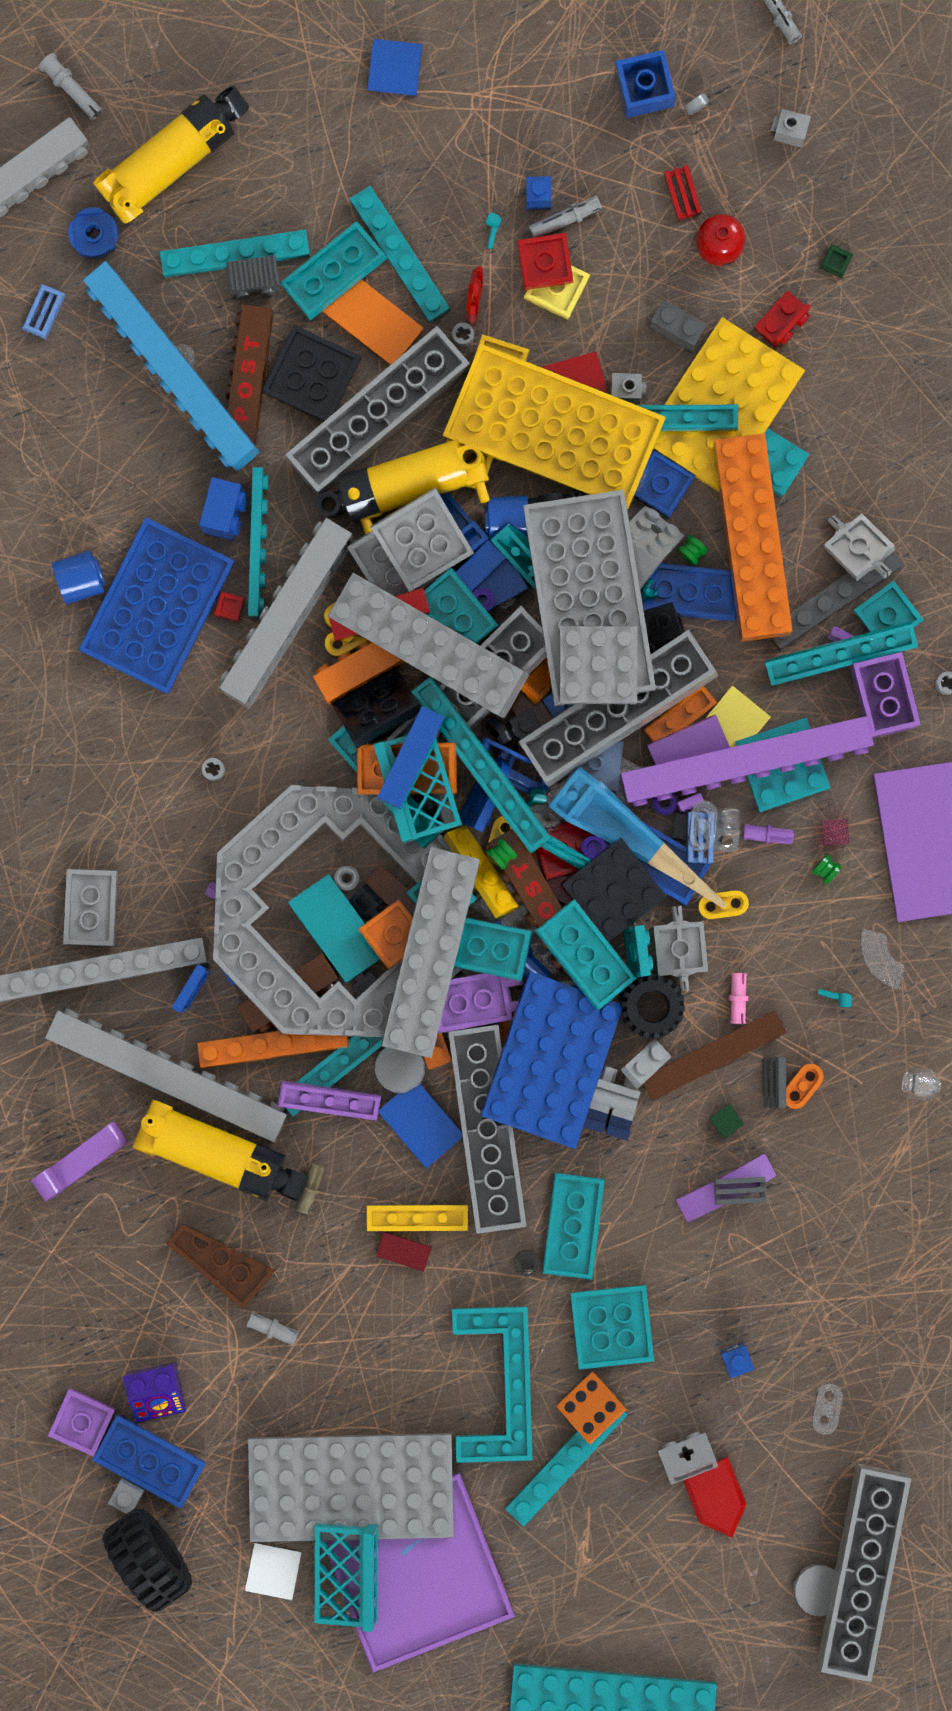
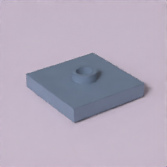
M619 741L581 766L582 769L597 781H601L613 792H618L623 741ZM575 771L569 774V779L575 773Z

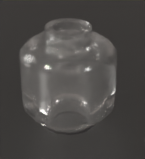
M912 1067L903 1074L901 1079L902 1091L912 1100L930 1101L935 1097V1094L939 1093L941 1088V1082L937 1078L936 1072L932 1069Z

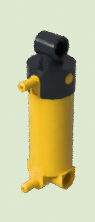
M234 85L223 90L216 97L215 103L205 94L200 96L184 109L177 118L114 169L110 170L108 168L94 180L93 184L105 200L110 202L111 208L123 223L126 224L135 219L143 212L142 207L206 155L215 151L234 135V131L228 121L240 118L249 109L248 103Z
M455 439L369 468L365 467L339 476L340 490L320 494L316 501V508L323 516L331 519L339 517L344 512H348L353 523L362 522L364 532L367 534L372 531L370 528L373 525L371 519L382 516L384 512L405 506L434 487L440 495L465 486H476L480 503H486L490 500L485 482L489 481L485 468L486 458L477 447L473 445L461 447L458 440ZM473 454H477V460L472 464H468V458ZM335 499L336 507L334 510L326 511V501Z
M152 1100L146 1116L142 1119L140 1130L132 1146L136 1150L154 1157V1155H157L238 1188L239 1191L258 1197L266 1202L274 1190L284 1197L299 1202L309 1180L308 1176L288 1168L286 1170L283 1169L286 1158L285 1154L173 1110V1107Z

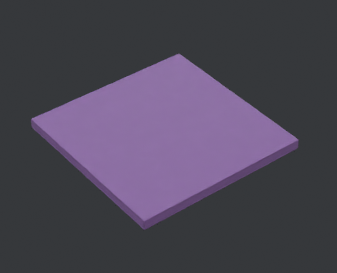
M952 762L873 774L896 921L902 922L952 914Z
M460 1472L452 1475L454 1538H423L404 1556L400 1552L421 1538L378 1539V1622L373 1632L362 1631V1627H356L373 1673L515 1617ZM323 1540V1541H324L328 1546H330V1545L333 1544L336 1540ZM346 1540L353 1549L360 1544V1540ZM340 1542L332 1549L341 1560L349 1553ZM328 1555L331 1565L334 1567L337 1563ZM353 1556L344 1562L353 1573L360 1568V1563ZM340 1567L334 1571L337 1580L341 1584L349 1578ZM353 1580L344 1587L353 1597L359 1593L360 1588ZM344 1596V1599L347 1604L349 1600ZM351 1604L348 1607L351 1617L359 1619V1611Z

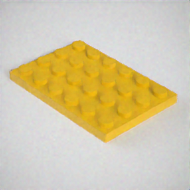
M722 317L664 405L738 404V431H660L653 450L694 474L697 479L719 492L713 451L714 441L765 433L805 370Z

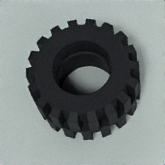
M650 975L634 980L625 989L621 998L623 1020L631 1031L647 1038L666 1036L675 1030L683 1019L682 1016L685 1011L684 997L681 995L678 986L663 976ZM647 992H658L667 1002L666 1014L662 1019L655 1022L643 1019L638 1012V1001Z

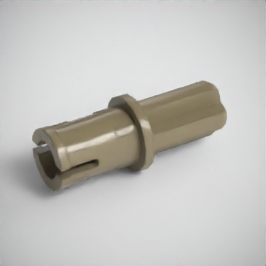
M310 1164L307 1173L309 1180L300 1201L297 1203L296 1211L311 1214L316 1194L320 1192L318 1187L324 1172L322 1165Z

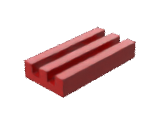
M688 165L683 166L681 169L675 168L670 172L669 170L665 171L664 177L677 221L700 215L702 211ZM682 174H684L686 183L689 189L691 200L694 206L693 211H691L689 201L686 195L684 184L681 178ZM672 177H676L686 213L681 212Z

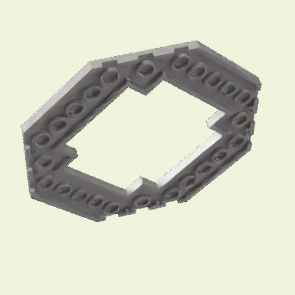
M291 785L217 852L213 961L282 1034L383 1037L402 960L380 976L357 999L339 981L319 998L251 926L269 909L253 889L324 824L341 841L361 825L416 884L422 880L430 847L452 852L441 835L425 849L416 840L408 843L402 842L395 816L377 798L376 794L359 795L357 794V788ZM454 967L451 979L462 969Z

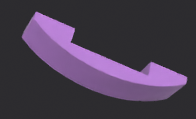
M763 1153L718 1179L765 1177L767 1182L777 1175L766 1154ZM714 1181L675 1199L687 1222L723 1206L715 1205ZM759 1182L720 1184V1189L758 1187ZM746 1193L720 1194L721 1199H734Z

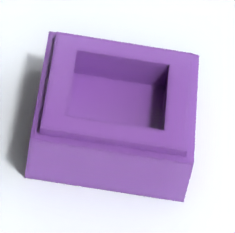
M701 793L677 802L679 813L683 814L702 806L704 799Z

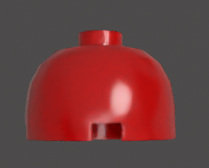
M715 214L707 218L699 227L696 236L698 252L706 262L716 266H723V264L736 261L742 254L745 245V231L741 223L733 216L727 214Z

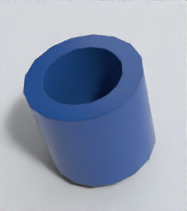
M527 495L490 498L487 505L484 506L486 535H489L490 542L508 524L528 537L523 505L528 504Z
M85 551L51 563L66 605L105 591L103 585L106 583L96 556L93 557L91 551Z

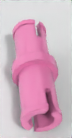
M731 973V995H729V1001H731L730 1023L746 1024V1001H748V996L746 995L747 973Z

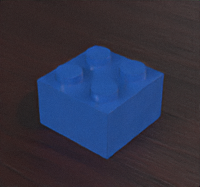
M664 50L616 61L614 72L626 118L674 107L676 97Z
M214 477L211 478L199 524L204 534L229 541H234L235 535L239 536L242 521H239L241 511H246L248 497H246L242 485Z

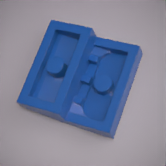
M373 39L368 90L417 96L423 44Z

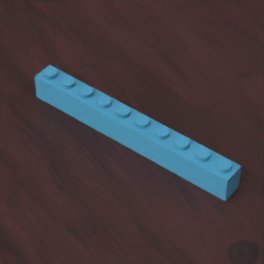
M105 261L83 280L88 286L85 291L94 301L99 300L103 306L100 310L109 320L114 318L118 323L115 328L123 338L127 336L130 338L132 343L129 346L138 357L141 355L145 357L147 361L144 365L153 375L157 373L162 380L159 383L168 394L172 391L177 397L174 402L182 412L186 410L192 417L188 420L196 430L202 429L205 432L204 440L212 449L217 447L221 452L219 459L227 468L232 466L236 471H239L260 453L258 448L116 271Z

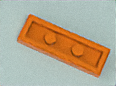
M703 686L674 705L643 731L652 742L690 726L713 708L717 702Z

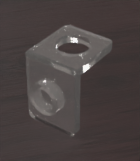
M715 808L713 850L737 852L740 833V810ZM722 835H729L733 838V842L729 845H723L719 842V838Z

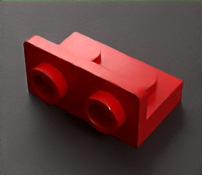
M787 290L755 325L754 330L775 348L780 343L785 345L794 335L791 331L797 325L802 327L809 319L810 315L808 312L811 306L808 303L804 305Z

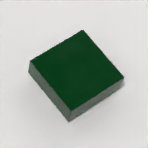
M831 244L820 269L842 278L853 254Z
M727 1104L709 1117L723 1139L744 1125L730 1104Z

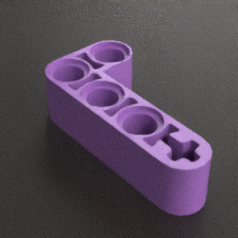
M113 1121L55 1165L31 1180V1183L44 1201H49L129 1141Z

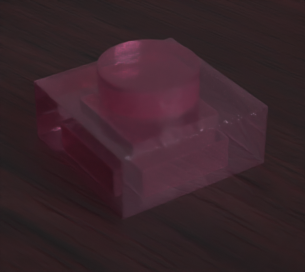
M848 819L822 821L823 846L849 844Z

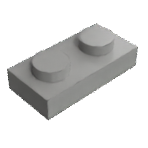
M654 1038L620 1070L636 1088H639L671 1058V1055Z

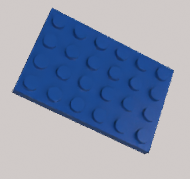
M145 517L79 651L169 695L235 561Z
M531 971L528 972L480 1116L576 1149L623 1008L621 1004L610 1000L602 1008L596 1010L580 989Z

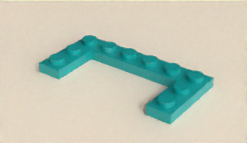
M528 1306L452 1308L453 1335L503 1333L506 1434L456 1435V1463L532 1461Z

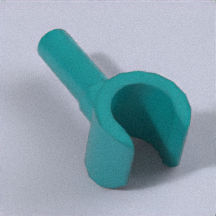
M493 212L489 213L485 222L486 225L492 227L486 247L488 249H493L495 235L502 223L501 217Z
M653 579L648 580L643 588V593H641L642 602L647 598H655L660 590V586L656 590L649 588L654 581Z
M538 788L531 790L529 801L527 802L530 809L535 803L545 804L547 796L544 795L546 790Z
M819 988L818 995L838 999V1007L852 1006L851 995L847 993H834Z

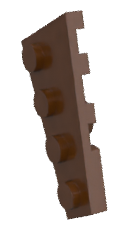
M182 1224L166 1243L242 1310L276 1271L186 1224Z

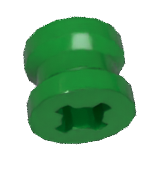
M689 535L685 545L680 546L676 551L689 564L696 566L699 562V557L705 555L708 549L697 538Z
M502 838L497 841L495 848H490L486 852L502 870L507 867V863L510 860H515L518 857Z
M827 853L811 873L815 876L819 875L823 883L828 885L843 866L840 863H834L831 860V856Z

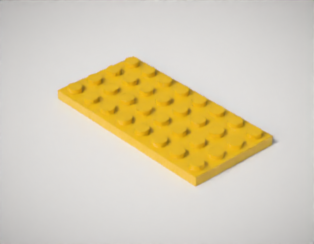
M480 344L443 433V438L451 441L457 439L459 444L463 446L473 445L483 454L573 490L584 492L586 495L624 490L628 511L666 417Z

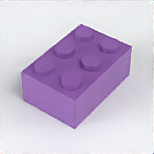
M902 652L854 663L849 667L862 717L867 716L872 739L914 729L921 725Z

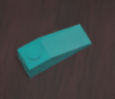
M508 524L491 539V542L536 590L528 537Z

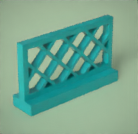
M407 735L387 742L373 744L384 783L396 760L392 746L400 743L404 744ZM436 737L401 809L392 806L401 840L404 843L462 825ZM433 750L435 752L436 758L431 756ZM429 758L438 762L439 770L435 777L422 771ZM420 774L433 780L426 793L414 788ZM440 774L442 775L443 782L438 780ZM436 782L446 788L447 793L442 802L429 796ZM412 790L424 795L418 809L408 804L407 798ZM428 798L440 804L433 818L421 812ZM448 798L451 807L445 804ZM443 806L452 810L454 822L444 824L437 820ZM410 809L416 812L414 817H412ZM419 814L432 820L427 830L417 833L414 823ZM435 822L441 825V826L432 828Z
M316 1523L315 1623L362 1627V1631L373 1632L378 1622V1525L368 1524L367 1527ZM321 1532H330L337 1540L328 1546L321 1539ZM348 1534L360 1535V1544L354 1549L344 1539ZM339 1542L349 1552L342 1560L332 1551ZM326 1554L337 1563L329 1571L321 1563V1559ZM351 1556L360 1563V1568L354 1573L344 1563ZM339 1567L349 1576L342 1584L332 1575ZM326 1578L336 1587L329 1595L321 1588V1583ZM351 1580L360 1588L359 1593L354 1597L344 1588ZM339 1591L349 1600L342 1608L332 1599ZM326 1602L336 1611L333 1616H321V1607ZM352 1604L359 1611V1619L350 1618L344 1611Z

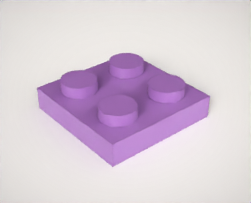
M69 1388L48 1436L94 1457L116 1408Z

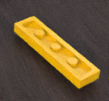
M465 825L447 832L443 838L453 853L480 859L474 886L494 917L497 919L514 912L519 905L468 827Z
M367 1205V1231H468V1205Z

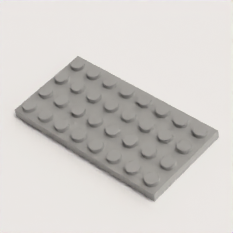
M624 490L523 505L554 706L565 705L560 704V626H637V693L656 691Z
M452 1433L251 1437L248 1439L250 1542L315 1541L316 1523L367 1527L368 1524L378 1525V1539L454 1538ZM321 1532L322 1540H337L330 1532ZM348 1534L344 1539L360 1540V1535Z

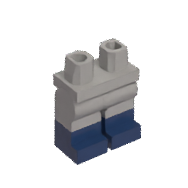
M604 1066L583 1127L603 1133L607 1116L611 1109L605 1134L628 1141L640 1090L627 1077L623 1085L615 1083L618 1069Z

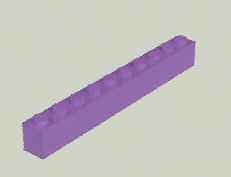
M865 716L621 773L620 777L626 803H633V807L648 804L647 799L657 797L658 801L673 798L672 793L681 791L682 796L696 793V788L706 786L707 790L722 787L721 782L730 780L731 784L746 781L745 776L755 774L756 778L769 776L770 770L778 768L780 773L795 770L794 765L804 763V766L808 767L820 764L819 759L826 757L829 758V761L844 758L843 753L853 751L854 756L868 753V748L874 746L868 718Z

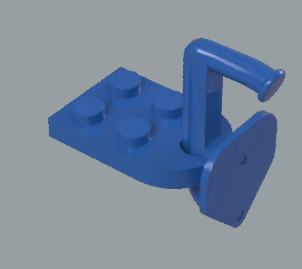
M483 737L481 743L488 752L491 747L501 751L499 757H493V759L514 787L529 795L533 788L543 789L547 792L549 786L545 784L542 777L538 783L511 769L515 759L528 764L531 763L530 759ZM477 780L459 815L462 824L483 832L484 828L491 822V814L495 805Z

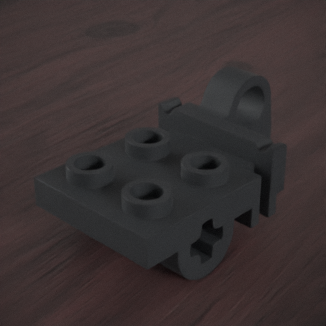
M673 602L643 610L650 655L684 633L681 617L676 612Z

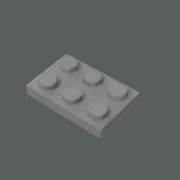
M67 869L63 944L115 946L118 871Z

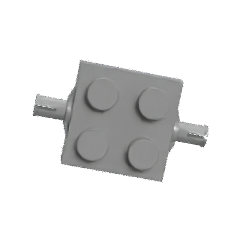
M862 513L846 524H843L836 515L829 518L828 524L836 530V533L824 544V548L856 581L874 569L883 578H887V575L891 574L892 571L883 561L895 551V545Z
M676 906L671 907L673 922L667 925L653 926L657 975L676 976L679 979L680 992L684 991V984L685 991H690L688 976L697 972H708L704 921H683L682 906H677V910Z

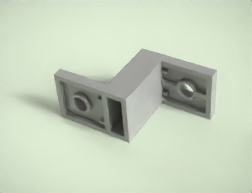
M646 505L629 522L640 591L661 562L684 537L675 525L666 522L657 511L648 508Z

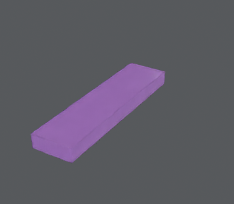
M281 1080L277 1106L377 1121L381 1095Z

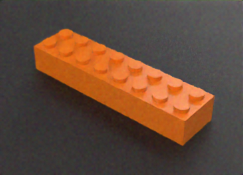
M765 433L715 440L713 451L740 642L788 636L793 630Z

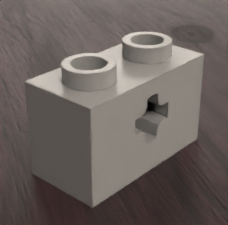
M692 1433L686 1437L685 1441L676 1443V1441L669 1442L662 1446V1450L658 1451L671 1485L718 1467L706 1433ZM685 1452L689 1453L691 1460L686 1461L684 1458Z

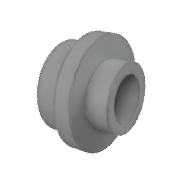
M342 866L335 873V883L342 890H352L359 883V873L351 866ZM344 874L352 876V880L349 883L343 882L342 877Z

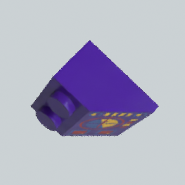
M176 1362L127 1372L123 1376L128 1403L137 1423L187 1411Z

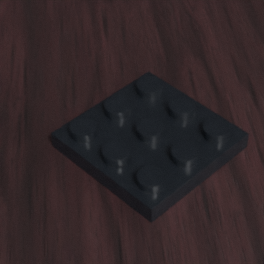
M294 325L262 393L324 422L336 412L360 363L361 356Z
M396 667L331 703L356 748L370 743L373 739L391 731L394 727L413 719L421 709Z
M621 837L561 882L572 899L576 900L608 942L667 897Z

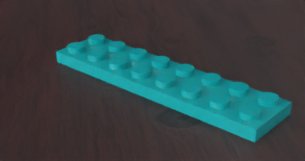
M514 1663L510 1711H715L717 1683Z

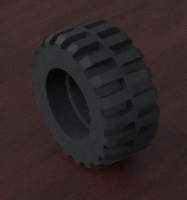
M133 1509L105 1530L102 1540L109 1560L113 1563L114 1569L122 1578L123 1583L130 1589V1592L148 1610L153 1612L162 1611L189 1591L192 1585V1577L188 1571L187 1564L183 1560L184 1558L167 1532L163 1530L159 1522L150 1513H147L146 1510Z

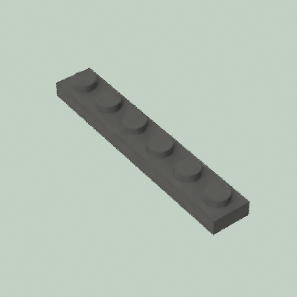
M894 552L883 561L892 571L891 574L903 566ZM875 569L869 571L858 581L847 573L790 612L793 630L790 635L773 637L771 640L780 651L885 578Z

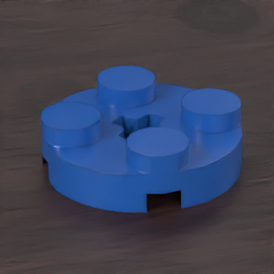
M91 207L83 209L76 214V217L70 222L68 227V236L73 248L80 256L97 259L115 250L119 231L111 215L100 208ZM93 227H95L96 231H100V234L95 239H92L90 236L87 237V233H90Z

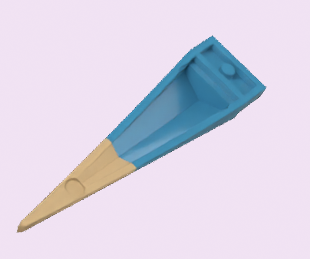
M581 767L575 771L550 803L549 807L567 822L611 844L621 837L637 858L676 879L720 907H726V903L611 790Z

